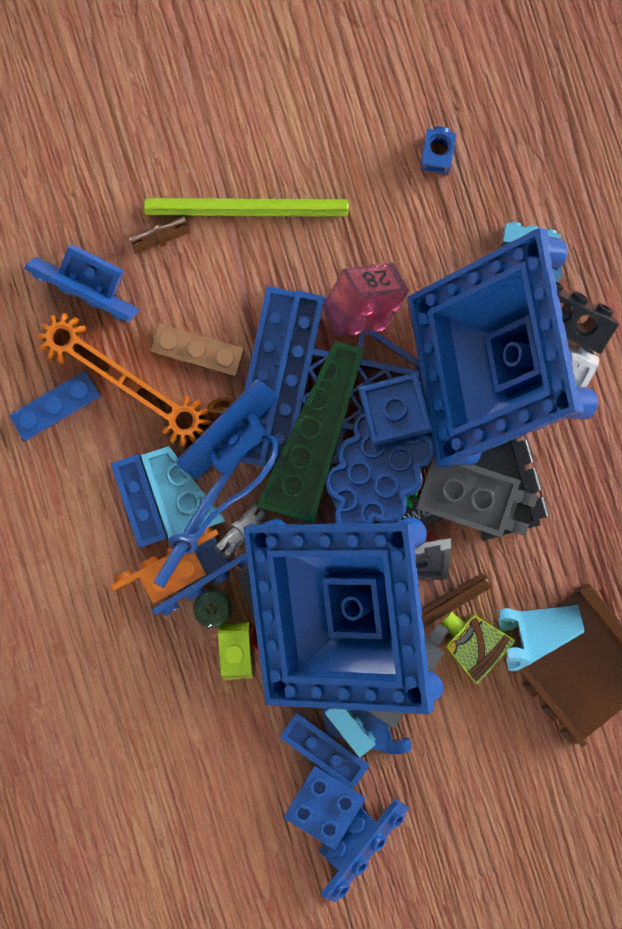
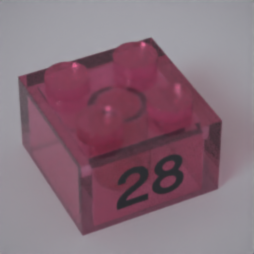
M394 263L344 268L322 309L336 336L344 334L355 335L360 332L373 330L381 331L389 326L391 319L402 305L409 289Z

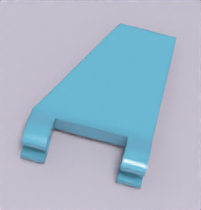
M578 605L530 611H515L508 608L498 610L500 631L506 632L518 627L522 649H507L508 658H506L508 671L520 670L584 633Z

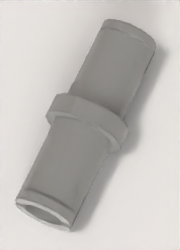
M252 503L238 521L233 522L230 530L221 541L214 546L218 553L227 547L226 551L222 554L223 558L230 559L231 555L245 541L244 526L259 524L267 516L263 509L256 516L254 515L258 509L256 504Z

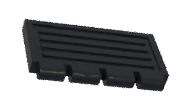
M517 439L510 440L481 452L478 462L474 464L475 466L521 480L519 490L531 494L542 491L537 469L525 470L524 467L525 464L534 462L528 439L517 442ZM539 497L535 507L518 502L512 519L529 524L528 528L541 525L539 519L550 516L545 497ZM505 529L503 535L514 532ZM480 531L482 541L498 537Z

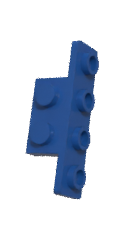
M73 244L68 247L60 268L37 257L26 263L24 269L32 273L35 279L43 282L48 281L58 286L61 292L68 295H76L84 299L87 305L110 312V315L116 320L130 322L139 313V308L115 297L124 270Z
M259 379L255 380L176 460L177 466L194 479H199L213 464L222 474L235 467L240 462L241 457L251 447L256 446L266 433L259 418L278 399L277 394Z
M215 537L200 545L195 550V553L207 575L178 590L177 595L152 609L154 615L162 612L163 616H166L179 608L177 604L179 600L187 596L190 601L204 593L205 590L202 586L210 581L217 585L230 577L228 570L237 565L240 569L248 566L246 552L230 562L229 559L227 560L222 557L223 550L220 553L215 550L214 546L218 544Z
M394 799L378 821L361 807L335 850L323 844L318 852L339 870L321 892L325 899L336 902L348 893L351 882L356 876L361 875L366 870L372 855L384 847L390 832L404 821L405 813L409 809L406 804Z

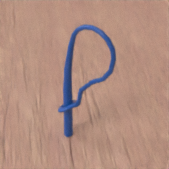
M264 435L259 442L269 441L272 443L273 448L268 463L258 477L244 490L230 497L211 512L204 521L216 497L238 464L220 476L190 519L183 533L172 535L169 538L168 544L172 551L154 580V584L164 588L183 555L197 550V540L202 536L213 519L232 503L248 495L262 482L278 456L279 444L275 437Z

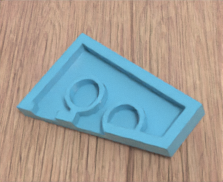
M168 446L143 454L140 457L169 541L172 535L183 533L190 519L206 497V494L188 473L177 466L176 460L178 457ZM213 505L207 513L204 521L207 519L209 514L215 510V507ZM218 514L208 527L223 523L225 520L221 514Z

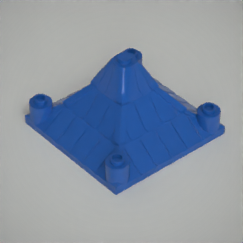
M537 228L408 296L426 407L432 428L431 435L436 464L439 468H447L454 464L474 465L478 462L481 452L566 418L589 419L597 410L598 398L596 393L590 388L576 386L572 355L567 345L566 330L562 321L560 300L557 295V285L553 270L560 268L564 264L567 257V246L562 239L550 237L547 229Z
M408 517L396 523L285 524L281 520L273 519L262 524H249L243 527L266 705L429 714L434 711L433 703L441 698L444 687L439 676L427 670L428 664L424 644L425 637L421 617L418 574L415 563V549L424 544L427 533L425 526L420 520Z

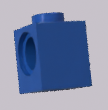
M435 126L433 129L427 128L420 170L449 175L457 133H452L449 128ZM440 143L446 148V152L442 155H437L432 152L431 146Z

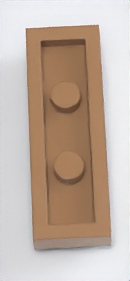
M160 323L158 324L151 347V353L233 377L237 375L244 352L243 347Z

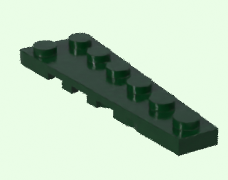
M338 341L334 342L256 507L314 524L363 355V348Z

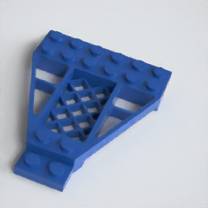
M267 286L245 390L255 380L259 379L278 396V399L259 418L266 432L264 435L275 437L279 444L278 456L271 469H274L301 413L302 404H305L310 394L309 392L305 395L309 373L316 382L317 377L312 370L323 364L329 354L327 351L315 348L323 309L331 310L361 330L358 343L359 348H362L364 336L368 335L415 367V370L361 358L358 372L365 382L352 389L350 396L359 411L343 420L331 465L340 463L338 450L342 444L344 433L347 431L353 432L354 424L347 422L364 412V409L353 395L359 390L358 387L371 384L372 381L383 374L388 379H392L390 374L403 376L417 372L419 380H422L419 360L326 299L325 296ZM312 357L321 359L311 366ZM361 368L380 372L368 379ZM420 382L421 388H422V392H423V396H424V400H425L423 385H422V383ZM431 432L426 433L432 440ZM265 441L257 444L245 454L240 462L265 467L272 454V443Z

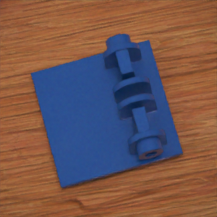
M314 766L283 818L335 850L366 797L335 779L325 770Z

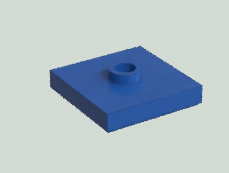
M417 372L358 387L373 447L432 432Z

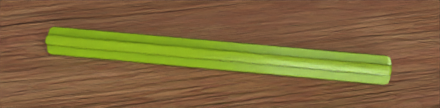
M147 198L144 202V211L147 216L346 217L349 213V203L346 199Z

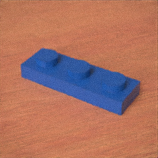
M85 370L10 414L9 417L23 441H27L102 396Z
M140 454L110 463L138 548L168 539Z
M298 712L295 713L279 736L280 739L351 789H354L370 766L366 761L359 758V756Z

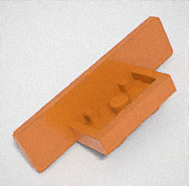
M207 527L202 536L197 540L198 547L208 540L219 536L218 529L211 531ZM168 548V549H167L169 555H170V553H171V551H172L171 548ZM195 551L190 554H184L166 586L161 588L154 584V580L169 555L158 559L155 555L140 563L143 569L133 574L129 569L114 577L117 583L110 587L112 591H117L140 578L154 604L203 578L207 574Z

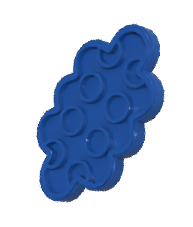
M363 412L355 420L353 426L354 436L346 439L339 446L338 459L340 464L333 467L326 478L327 491L332 498L339 502L335 512L336 524H374L375 521L395 523L406 513V497L412 496L421 488L423 478L420 469L428 466L433 460L434 445L427 434H422L373 447L365 413Z

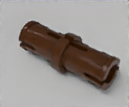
M181 216V218L160 226L159 223L154 224L152 229L133 236L131 235L129 239L135 254L159 244L161 247L165 246L167 241L191 233L185 217Z

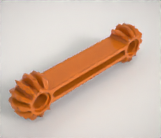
M62 313L60 322L52 315L50 316V321L53 325L41 324V327L47 333H40L37 335V338L41 341H47L39 347L42 352L49 351L47 359L52 361L57 356L58 363L64 364L66 355H72L169 421L170 425L164 427L161 431L164 435L173 432L169 439L171 443H175L179 436H181L180 445L186 447L187 437H190L191 442L194 443L197 440L195 434L198 432L202 435L205 432L200 427L211 425L209 420L201 419V417L208 414L207 408L196 412L201 405V401L198 399L190 407V397L184 396L183 405L178 406L82 341L80 335L84 334L87 328L84 325L78 326L80 320L77 317H73L69 321L68 315ZM64 331L69 332V342L64 346H58L56 343L58 334ZM83 347L109 364V371H102L77 354V349ZM144 388L171 406L172 412L170 414L164 413L139 396L138 391ZM182 414H190L193 417V424L188 429H180L178 427L177 421Z

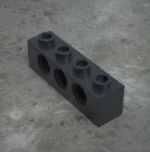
M556 281L557 295L560 303H564L561 310L567 339L601 354L619 326L618 321L613 316L614 311L602 303H598L596 306L588 302L589 299L578 291H573L571 294L563 290L564 287ZM589 315L585 322L577 323L580 317Z

